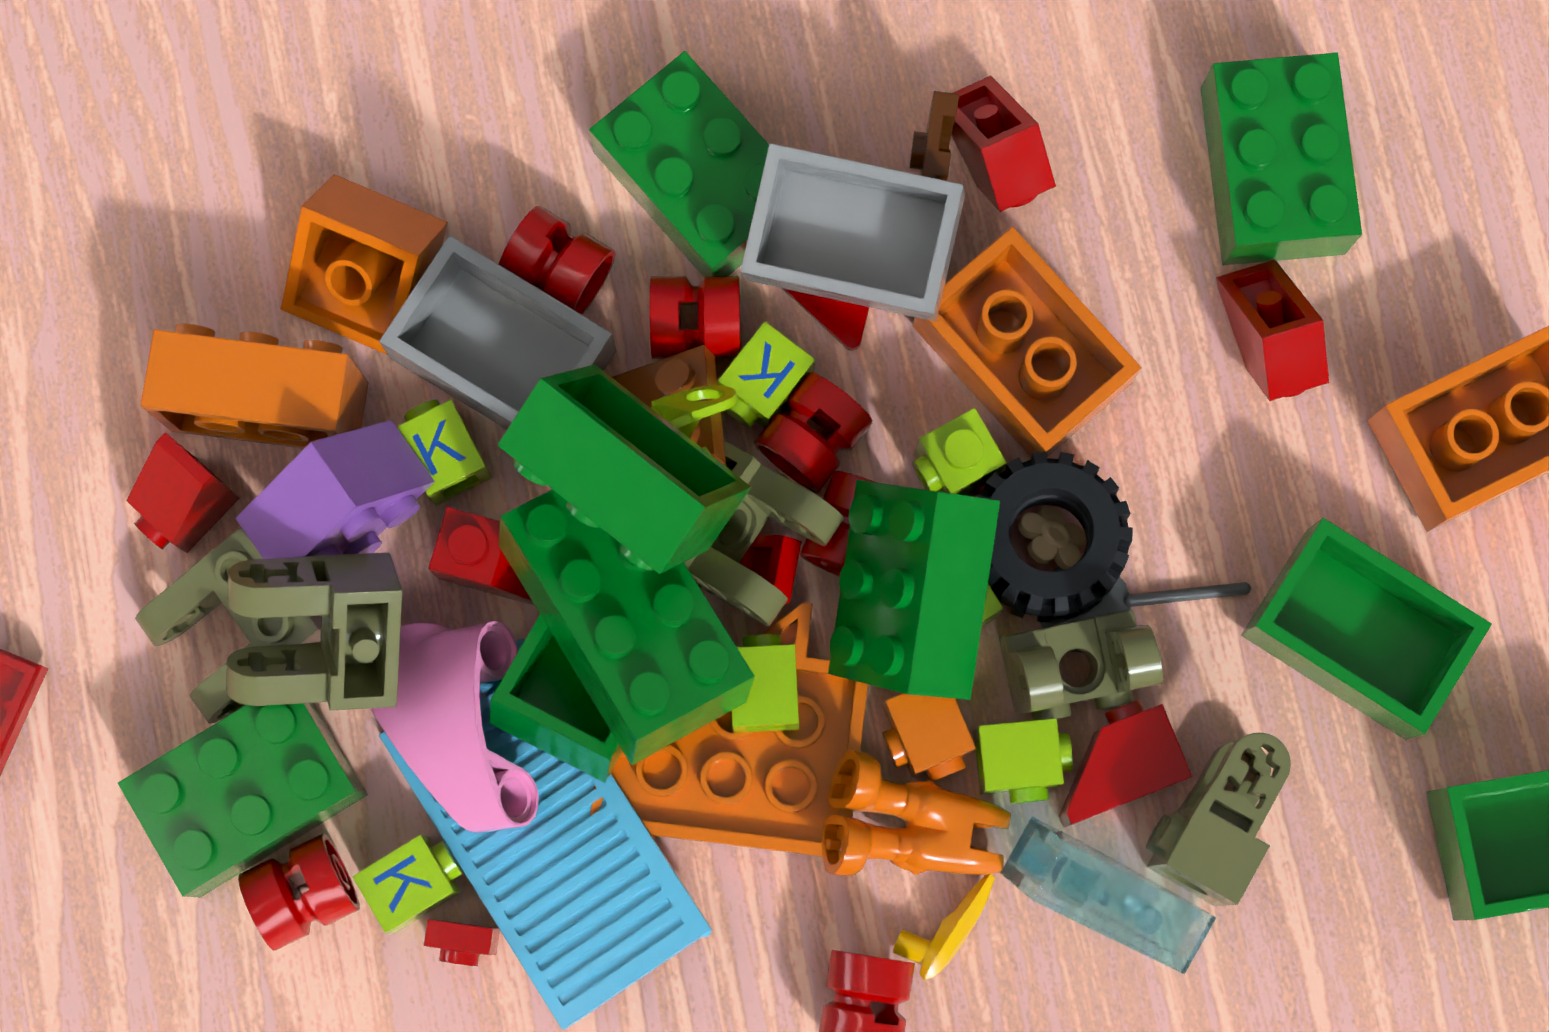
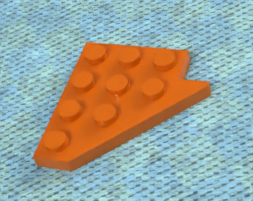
M803 602L763 633L781 635L782 645L795 644L799 730L734 733L732 711L633 765L630 764L624 752L621 753L611 773L652 836L822 857L821 840L825 819L832 814L853 817V811L830 806L828 793L836 768L844 754L849 750H861L868 684L828 674L830 660L807 657L813 603ZM602 797L592 803L590 816L599 811L603 801Z

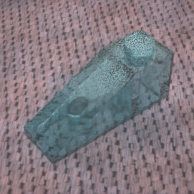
M1033 816L1005 863L1003 870L1000 872L1031 900L1182 974L1186 973L1216 919L1211 913L1090 845Z

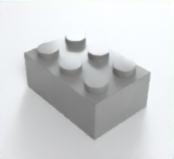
M770 143L740 272L752 282L936 322L965 199L964 185Z
M451 235L448 236L379 341L392 360L506 430L540 378L594 364L604 371L617 352L612 333Z

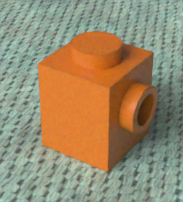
M903 693L884 702L882 707L891 729L882 732V736L896 768L907 764L912 777L927 772L929 780L933 782L967 768L962 757L972 753L976 747L954 698L908 695Z

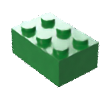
M683 51L588 130L594 154L703 277L729 276L743 262L769 144L688 53Z
M1338 52L1213 63L1200 90L1222 266L1267 262L1274 259L1280 261L1345 255L1361 237L1362 228Z
M595 364L540 378L497 444V446L514 458L513 466L522 476L538 485H548L568 501L566 507L576 519L590 527H601L621 543L620 550L630 562L648 571L655 570L659 574L708 551L752 488Z
M856 480L854 500L849 510L850 527L845 561L839 577L840 595L835 629L830 639L831 656L828 674L908 695L971 700L1000 506L999 500Z
M1322 518L1306 530L1241 636L1404 740L1426 734L1492 623L1330 521Z
M540 614L491 698L489 723L606 783L623 751Z
M314 703L265 706L245 705L118 782L119 787L182 897L201 898L368 796Z
M1549 770L1426 792L1453 921L1479 920L1549 908Z

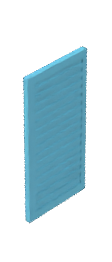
M523 638L516 640L518 651L525 641ZM501 680L480 683L481 718L487 749L523 768L532 776L537 786L539 795L538 810L535 818L528 825L482 833L467 831L446 812L407 765L386 733H381L379 737L562 1030H566L700 938L709 936L713 929L643 824L612 773H610L606 783L490 724L491 698ZM602 797L603 801L599 811L590 816L592 803Z

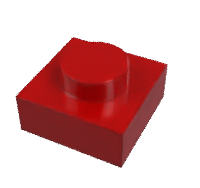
M758 534L739 561V564L774 585L788 598L785 604H790L802 541L785 535Z
M428 919L423 946L440 948L439 961L478 966L480 954L496 955L500 929Z

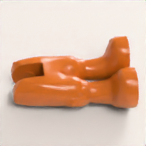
M849 750L844 754L831 781L828 793L830 806L848 811L873 812L897 816L905 821L906 826L892 829L870 824L853 817L829 815L825 819L822 828L821 840L822 858L828 873L838 876L856 875L863 869L867 859L890 860L892 864L910 871L914 875L926 871L985 875L1000 873L1003 870L1004 855L971 846L973 827L1008 830L1011 821L1010 812L985 800L941 789L931 780L926 782H908L903 785L893 783L881 777L880 763L874 756L856 750Z

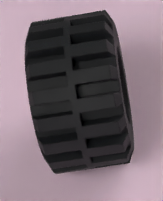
M1045 451L1032 453L1031 460L1021 462L1018 457L1006 463L1005 471L998 475L995 472L986 481L981 495H977L979 498L1000 501L988 585L1000 603L1002 602L1012 608L1010 614L1020 618L1028 614L1037 616V622H1051L1053 617L1063 616L1065 621L1077 617L1080 611L1086 608L1091 610L1102 601L1108 591H1111L1129 558L1128 550L1132 543L1133 527H1128V518L1131 513L1127 501L1120 502L1116 495L1119 487L1111 477L1104 481L1097 475L1100 467L1087 460L1085 466L1072 462L1074 454L1060 452L1058 459L1047 458V452ZM1037 505H1054L1067 510L1078 519L1085 531L1087 543L1083 556L1074 566L1057 572L1041 571L1029 566L1020 559L1011 545L1010 531L1015 518L1024 510Z

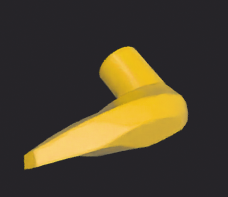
M986 874L967 893L956 910L942 920L932 941L902 929L894 945L893 953L922 965L919 973L924 981L936 976L953 959L975 926L986 905L995 877L992 874Z

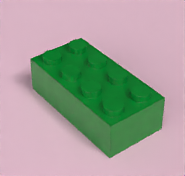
M552 489L500 515L499 547L630 764L633 765L746 703L755 675L686 565L681 563L661 574L655 570L648 571L636 566L622 554L620 542L601 527H590L576 519L566 507L568 501Z

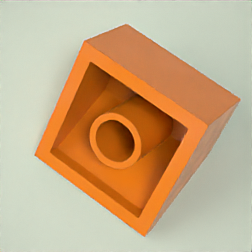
M333 174L301 206L281 310L388 355L379 341L442 247L448 222Z

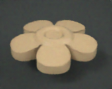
M1044 505L1037 514L1025 513L1019 520L1018 529L1023 536L1033 540L1027 549L1029 555L1036 562L1046 565L1054 558L1057 565L1065 570L1077 564L1081 559L1079 550L1085 545L1086 537L1078 525L1074 523L1064 525L1065 516L1056 507Z

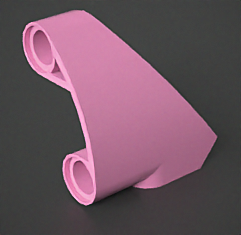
M498 621L453 630L433 623L404 625L400 629L397 707L370 708L407 765L432 796L461 827L467 831L482 833L528 825L535 818L538 810L539 795L537 786L532 776L523 768L487 749L482 727L479 698L480 683L503 679L518 653L513 633L504 623Z

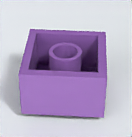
M389 420L310 442L235 519L263 559L374 553L382 544L378 536L387 527H396L413 516L420 508L416 499L435 481L393 421Z

